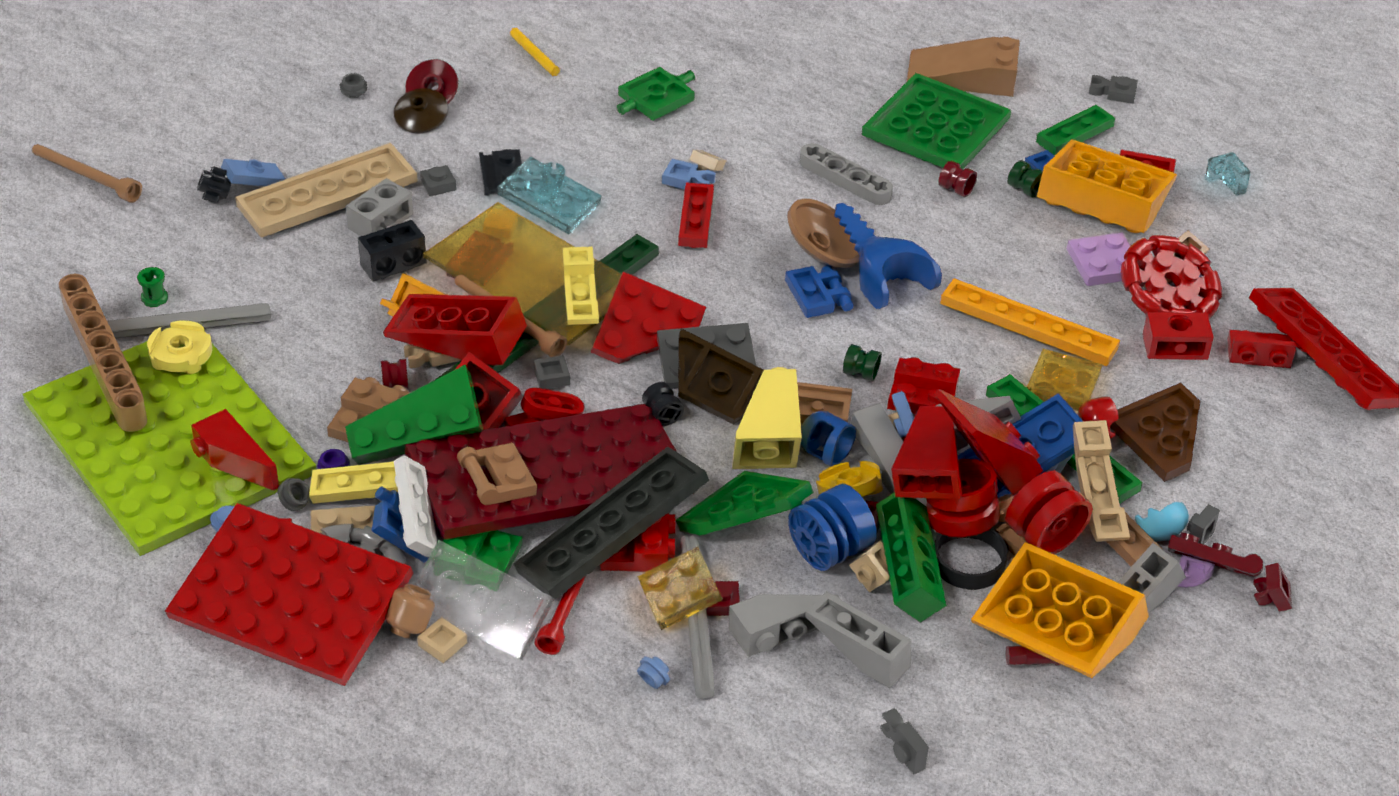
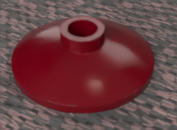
M425 60L410 71L406 79L405 91L407 93L415 89H432L434 86H439L436 91L441 93L445 97L447 104H449L458 90V76L454 68L443 60Z

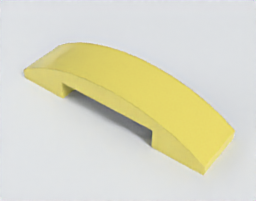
M593 247L563 248L567 324H599Z

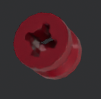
M399 359L396 363H390L387 360L381 361L383 385L390 388L400 385L409 390L406 359Z

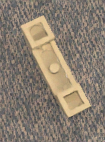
M1106 420L1074 422L1073 437L1077 475L1081 494L1092 504L1093 512L1088 524L1096 542L1129 540L1130 534L1125 509L1119 505L1109 456L1112 446Z

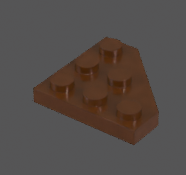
M1180 382L1117 409L1118 420L1112 423L1110 428L1166 482L1190 471L1201 401Z

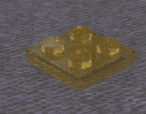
M1043 348L1027 388L1044 402L1059 393L1073 410L1078 411L1085 401L1092 398L1103 364Z
M698 546L638 576L661 631L723 600Z

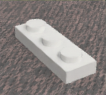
M403 455L394 460L395 483L398 487L400 501L399 511L402 515L404 528L403 538L406 547L426 557H430L438 552L432 508L427 493L426 470L423 465Z

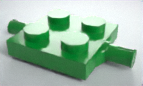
M659 66L618 86V95L625 102L618 104L617 110L621 115L633 109L639 110L654 121L695 100V91L686 86L687 83L695 80V74L693 71L688 70L680 75H674Z

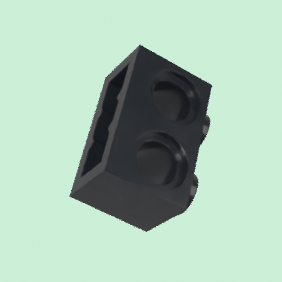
M413 220L358 237L360 265L372 282L427 264L425 236Z

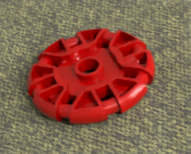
M1152 235L1149 240L1146 238L1137 240L1127 249L1124 254L1125 261L1121 264V278L1125 290L1129 291L1132 295V302L1146 315L1147 312L1208 313L1209 319L1216 313L1220 306L1218 300L1222 298L1220 277L1216 270L1213 271L1210 267L1211 261L1197 247L1190 243L1185 245L1179 242V238L1173 236ZM1174 253L1182 256V259L1173 256ZM1166 278L1171 279L1176 287L1170 286ZM1145 285L1147 290H1142L1141 288Z

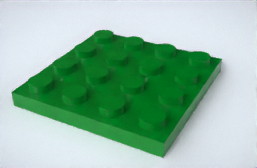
M915 73L862 126V135L943 168L948 161L952 160L960 164L961 168L964 169L1010 119L1011 109Z

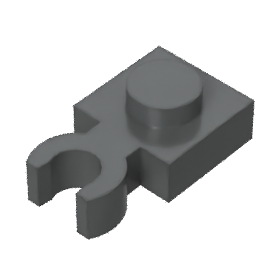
M1092 75L1089 94L1093 96L1104 94L1108 95L1107 100L1134 104L1138 80L1130 79L1126 76H1111V80H1108L1099 75Z
M895 708L882 713L886 723L882 724L880 728L884 735L894 742L893 751L897 760L901 764L905 763L913 775L925 770L929 746L910 722L904 723L902 716Z

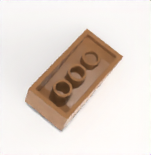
M988 37L913 49L910 55L907 81L915 73H918L965 92L1013 97L1020 39Z

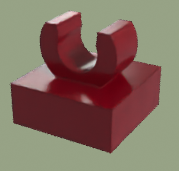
M1279 562L1266 565V577H1260L1253 581L1258 593L1254 594L1258 605L1264 606L1274 602L1279 612L1292 609L1290 582Z

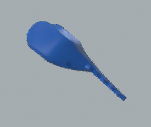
M839 203L835 206L836 212L834 217L840 219L839 225L846 227L844 233L851 235L849 241L855 244L854 250L859 253L860 289L874 308L881 309L888 305L889 290L887 282L889 280L908 278L911 281L919 282L929 290L940 286L942 280L941 268L925 249L913 241L875 236L874 229L867 228V222L860 220L861 215L853 213L854 207L847 206L844 203Z

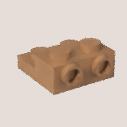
M355 377L340 397L341 408L327 426L328 437L348 442L345 426L409 394L408 390L400 385H395L393 388L381 385L378 380L372 377H366L364 380Z

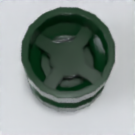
M1019 160L1011 168L1007 182L1016 189H1023V193L1033 198L1037 196L1043 171L1032 169L1029 163Z
M851 344L845 355L843 373L852 376L861 373L863 379L874 381L880 368L882 352L870 350L866 353L861 346Z

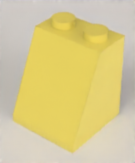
M775 367L763 371L736 431L732 469L797 467L802 435L796 369Z

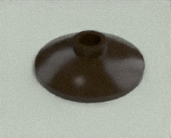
M420 88L409 91L400 97L394 106L393 115L396 124L404 131L416 134L426 133L436 129L445 121L448 115V104L445 97L438 91Z

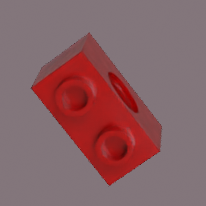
M1147 312L1142 333L1148 359L1208 360L1214 339L1208 313Z

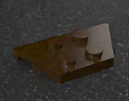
M681 328L678 337V397L734 425L743 418L764 369Z

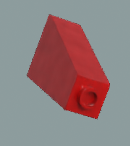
M943 406L919 407L891 468L895 497L961 499L962 490L954 423Z

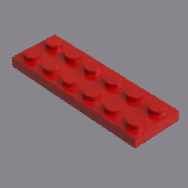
M1254 288L1248 298L1257 306V310L1276 323V328L1293 339L1298 349L1310 355L1315 360V365L1318 368L1327 371L1335 379L1336 385L1347 390L1360 407L1367 410L1399 408V384L1294 288Z

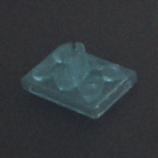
M530 156L499 185L498 195L569 235L600 205L602 196L565 176V168L561 164L556 163V168L553 169V162L544 164Z

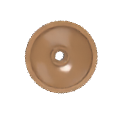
M804 198L795 201L788 210L787 219L790 231L799 246L815 260L832 267L849 268L857 265L859 253L854 250L855 244L849 241L851 235L844 233L846 227L839 225L840 219L834 217L835 209L814 199Z

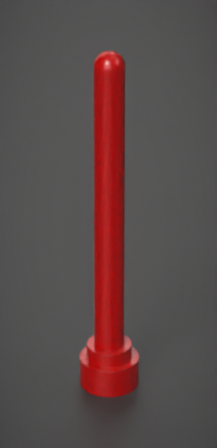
M586 576L562 595L551 622L539 629L534 640L535 646L539 651L549 655H555L560 652L565 641L564 624Z

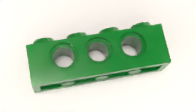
M894 492L876 504L895 606L921 623L947 606L926 506L916 498L895 497Z

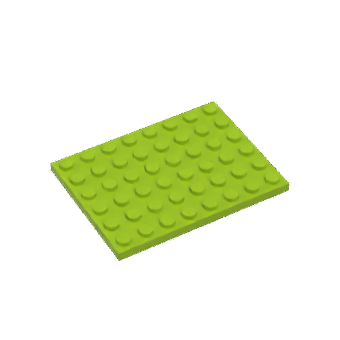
M148 341L122 351L143 394L147 424L138 431L128 432L118 426L90 365L23 393L26 406L139 556L145 555L211 524L210 518L212 513L223 506H235L236 503L250 506L278 492V489L273 491L213 468L203 457H197L190 443V440L193 439L191 425L226 409L276 464L279 485L289 478L305 480L312 477V470H317L314 461L213 343L211 356L201 365L200 371L194 374L169 372L153 368L147 347Z

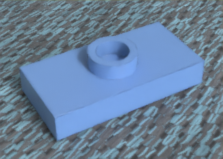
M224 159L221 165L222 169L227 170L226 176L231 184L268 186L285 180V177L275 163L260 162L254 159L249 161Z
M901 391L892 394V400L899 418L894 420L899 436L904 437L907 435L914 417L905 393Z

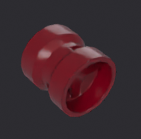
M951 160L943 167L939 175L938 184L947 190L955 189L956 194L967 197L972 192L978 175L976 171L969 168L962 169L960 164Z

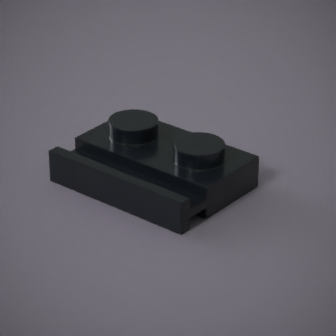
M520 149L492 151V155H484L483 152H479L484 196H489V192H497V195L526 193Z

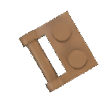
M514 443L479 450L466 447L459 451L457 459L460 465L466 468L478 489L477 496L482 504L490 505L536 495L537 484ZM480 466H486L495 485L489 483Z

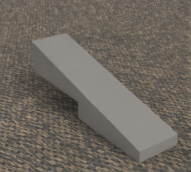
M881 403L853 411L851 424L856 428V438L873 461L880 467L882 483L892 494L894 493L891 468L903 441ZM916 498L926 506V498Z

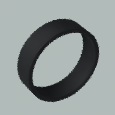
M993 529L967 537H952L939 533L935 539L934 546L940 576L945 582L955 587L968 590L984 589L994 585L1005 571L1008 548L1001 535ZM972 538L983 541L993 547L999 554L1001 563L996 568L985 573H964L947 565L942 560L938 551L945 543L951 540Z

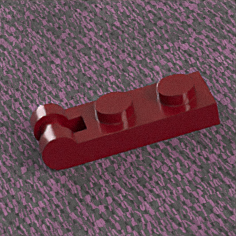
M1181 532L1179 537L1172 535L1168 545V552L1212 563L1216 567L1248 577H1258L1263 571V560L1259 555L1238 556L1232 554L1233 548L1219 543H1213L1212 547L1199 543V537Z

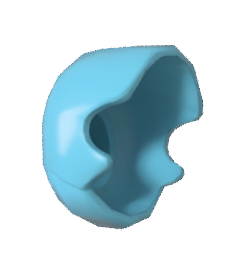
M1183 502L1169 504L1161 511L1149 508L1147 518H1142L1139 514L1135 516L1136 523L1155 542L1169 541L1172 535L1177 536L1185 529L1189 519L1188 510Z

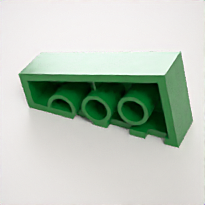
M466 365L345 426L351 457L358 465L405 454L406 444L417 443L421 440L448 438L455 434L467 435L483 431L471 374Z

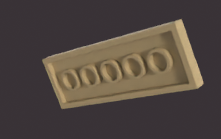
M388 143L236 196V206L262 238L346 208V205L386 178L402 187L418 182L417 172L392 143Z

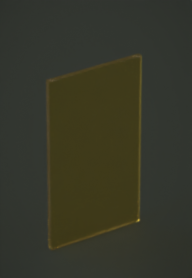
M499 202L423 253L425 259L455 277L457 275H464L493 296L517 297L525 318L544 331H557L566 337L568 346L597 325L567 324L563 248L574 246ZM594 258L596 299L600 323L604 319L621 273Z

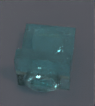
M1234 152L1209 158L1205 180L1208 183L1223 180L1224 184L1238 196L1246 194L1251 171Z

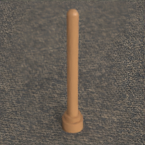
M35 144L32 147L33 154L114 189L118 197L127 202H135L142 193V184L130 177L118 179L40 144Z
M457 275L455 277V284L470 295L493 296L464 275ZM524 317L527 325L524 332L539 341L542 352L549 357L560 356L567 346L566 337L557 331H544Z

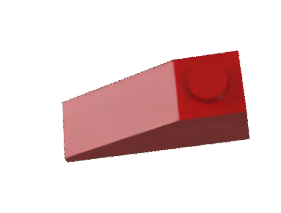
M226 409L191 425L193 439L190 440V443L197 457H203L213 468L273 491L279 488L276 464Z

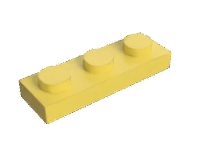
M394 461L312 470L309 497L312 503L316 504L375 498V493L381 486L389 491L395 490L398 492V487L395 483Z

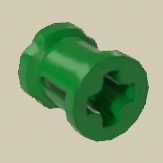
M148 267L141 270L137 274V281L142 286L143 291L141 293V301L148 307H158L165 304L169 296L163 285L165 281L164 271L157 267Z

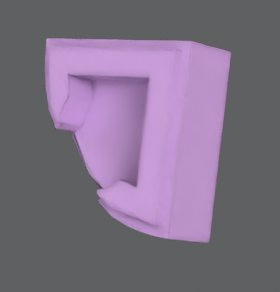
M1182 555L1180 565L1186 578L1178 587H1194L1205 583L1211 577L1215 564Z

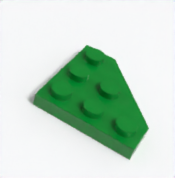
M743 471L676 519V522L681 532L701 536L791 510L801 505L803 500L814 492L810 481Z

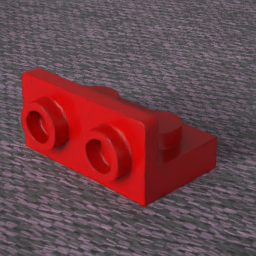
M1229 330L1227 338L1229 363L1291 368L1296 351V343L1292 342L1288 335L1248 330Z

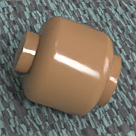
M406 584L405 587L396 589L385 618L391 625L390 631L404 638H410L411 634L423 633L435 609V604L430 598L431 593L413 584Z

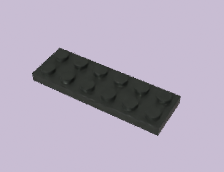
M666 447L518 559L513 565L518 574L554 601L586 575L593 572L595 568L609 557L619 552L622 547L635 537L645 532L648 527L661 517L671 512L674 507L687 497L694 494L700 487L710 481L704 469L670 447Z

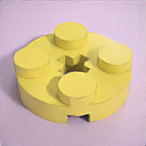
M175 321L170 323V328L161 331V327L152 332L148 339L147 347L152 366L156 370L194 374L200 371L201 365L211 356V336L205 332L204 327L199 323Z

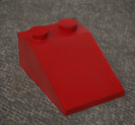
M468 352L456 369L466 365L471 374L483 430L499 428L504 423L505 417H508L522 400L523 395L518 387Z

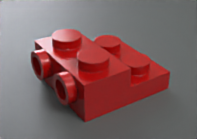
M916 357L899 358L888 398L887 409L896 411L892 394L901 391L905 393L912 414H916L920 406H936L940 404L934 395L938 389L956 397L961 369L954 368L948 363L932 364L922 362Z
M665 514L648 527L645 532L639 534L622 547L619 552L613 554L600 564V571L668 572V559H675V539L668 537L669 534H675L676 514Z

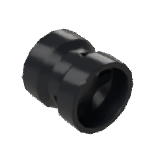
M654 383L642 395L643 403L651 407L652 415L660 421L662 426L675 423L684 412L683 404L678 397L674 396V392L668 383Z

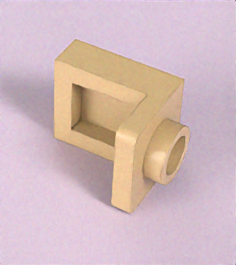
M881 540L849 564L859 582L865 586L868 592L890 579L884 546Z

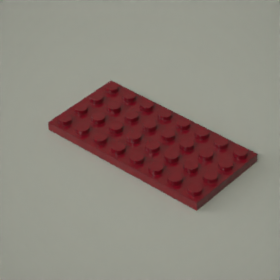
M636 404L486 429L479 433L455 434L448 438L421 440L417 443L406 444L405 454L408 458L425 467L428 482L427 493L432 514L445 540L577 516L666 447H670L674 451L676 449L660 421L652 415L651 407L645 404ZM514 443L537 484L536 495L490 505L482 504L477 496L478 489L466 468L460 465L457 459L459 451L466 447L479 450ZM480 466L489 483L495 485L486 466Z

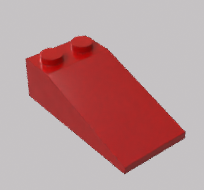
M408 294L383 331V334L387 338L463 360L468 352H470L487 365H503L527 325L517 297Z
M940 389L934 393L980 461L986 462L994 468L997 479L1013 496L1043 471L1037 461L1040 454L1028 441L1023 445L1018 440L1021 435L1010 422L1004 425L996 415Z

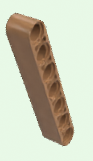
M68 274L59 281L64 311L118 426L124 431H138L147 424L143 394L87 279L81 274Z

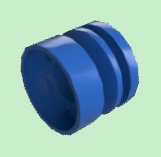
M843 483L819 494L817 499L813 498L804 504L791 509L788 515L790 534L797 550L813 568L820 571L829 570L837 563L845 561L847 556L856 555L869 548L876 540V525L867 503L855 489Z

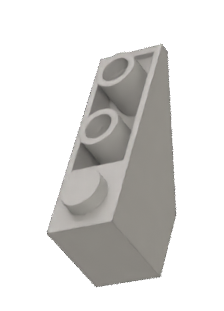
M759 594L729 606L728 629L748 657L760 652H767L777 645L799 639L804 634L818 629L806 618L805 612L822 595Z

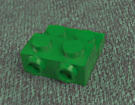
M494 530L445 539L442 543L437 542L438 552L430 556L431 561L434 562L435 576L498 592L522 547V537Z

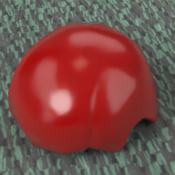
M1103 396L1085 401L1080 406L1077 415L1083 422L1106 420L1109 437L1112 439L1115 433L1110 431V425L1118 420V411L1113 400L1108 396Z

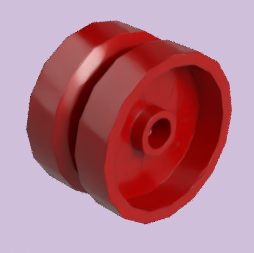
M961 458L958 459L962 490L961 499L926 498L930 527L937 533L952 537H967L988 531L998 523L1001 515L997 496V476L994 468L983 461Z
M1053 470L1036 476L1022 487L1007 508L1005 519L1007 525L1018 536L1025 538L1026 543L1055 555L1069 546L1083 532L1091 519L1093 508L1089 500L1080 492L1073 490L1071 483L1061 473Z

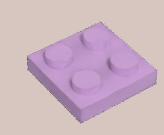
M1112 233L1068 240L1067 251L1086 285L1093 286L1122 281L1121 264L1125 261L1124 254L1130 245L1123 233Z

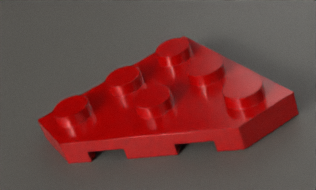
M623 271L590 352L617 364L629 361L630 358L643 353L659 350L657 330L699 327L707 307Z

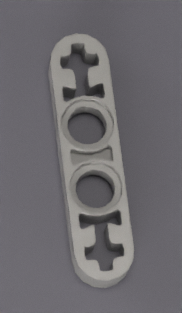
M810 143L802 146L800 164L807 170L875 205H885L892 200L893 185L887 179L819 144ZM829 167H838V168H841V169H837V170H836V169H830ZM858 178L862 179L863 181H854L851 179Z

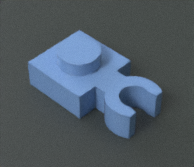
M672 159L662 174V184L679 189H685L686 183L714 184L715 172L711 170L698 171L699 165Z

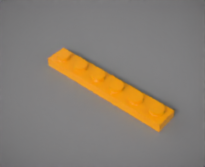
M955 278L941 295L940 304L1106 367L1119 348V339Z

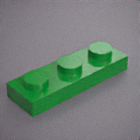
M1096 104L1037 133L1036 143L1055 156L1071 139L1084 142L1114 127L1115 117Z

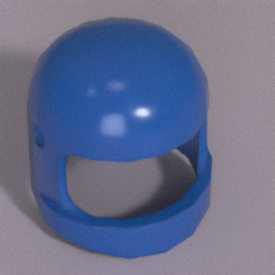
M827 411L814 412L807 417L801 426V447L809 454L823 460L826 465L834 466L845 459L851 451L856 439V428ZM819 446L824 447L823 451L817 450Z

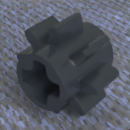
M213 166L210 172L202 171L197 186L198 191L204 192L202 199L216 203L219 198H227L231 188V182L228 177H225L227 170Z

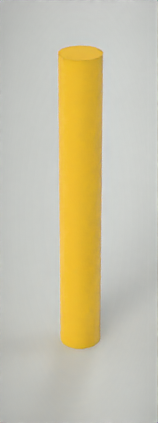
M513 28L510 31V36L552 76L559 74L560 68L518 28Z

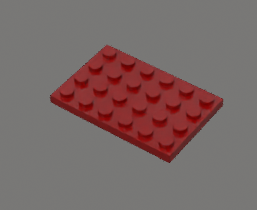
M236 503L165 609V613L172 620L345 686L386 620V614L394 591L405 587L414 573L409 565Z

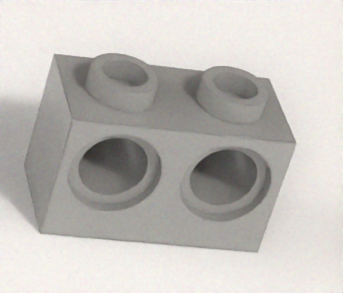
M387 178L346 205L348 229L360 236L400 224L413 215L412 192Z

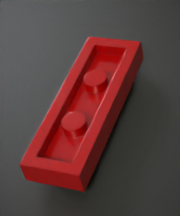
M686 183L678 246L707 248L714 184Z

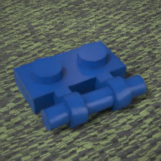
M814 266L786 271L785 281L806 318L833 313L835 303L841 306L845 312L853 309L852 295L846 287H843L838 271L833 270L832 266H824L821 269V273H817Z
M383 486L379 487L375 493V498L381 502L375 506L372 532L425 563L430 557H426L406 547L403 538L402 515L399 511L400 501L398 492L395 490L389 491Z

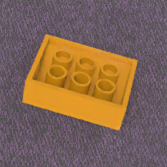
M1071 139L1044 166L1037 197L1044 199L1050 205H1062L1071 208L1074 213L1097 217L1103 223H1115L1123 226L1129 232L1145 233L1157 216L1176 180L1177 174Z
M1025 542L975 612L971 621L982 628L1093 678L1132 643L1149 615L1145 594Z

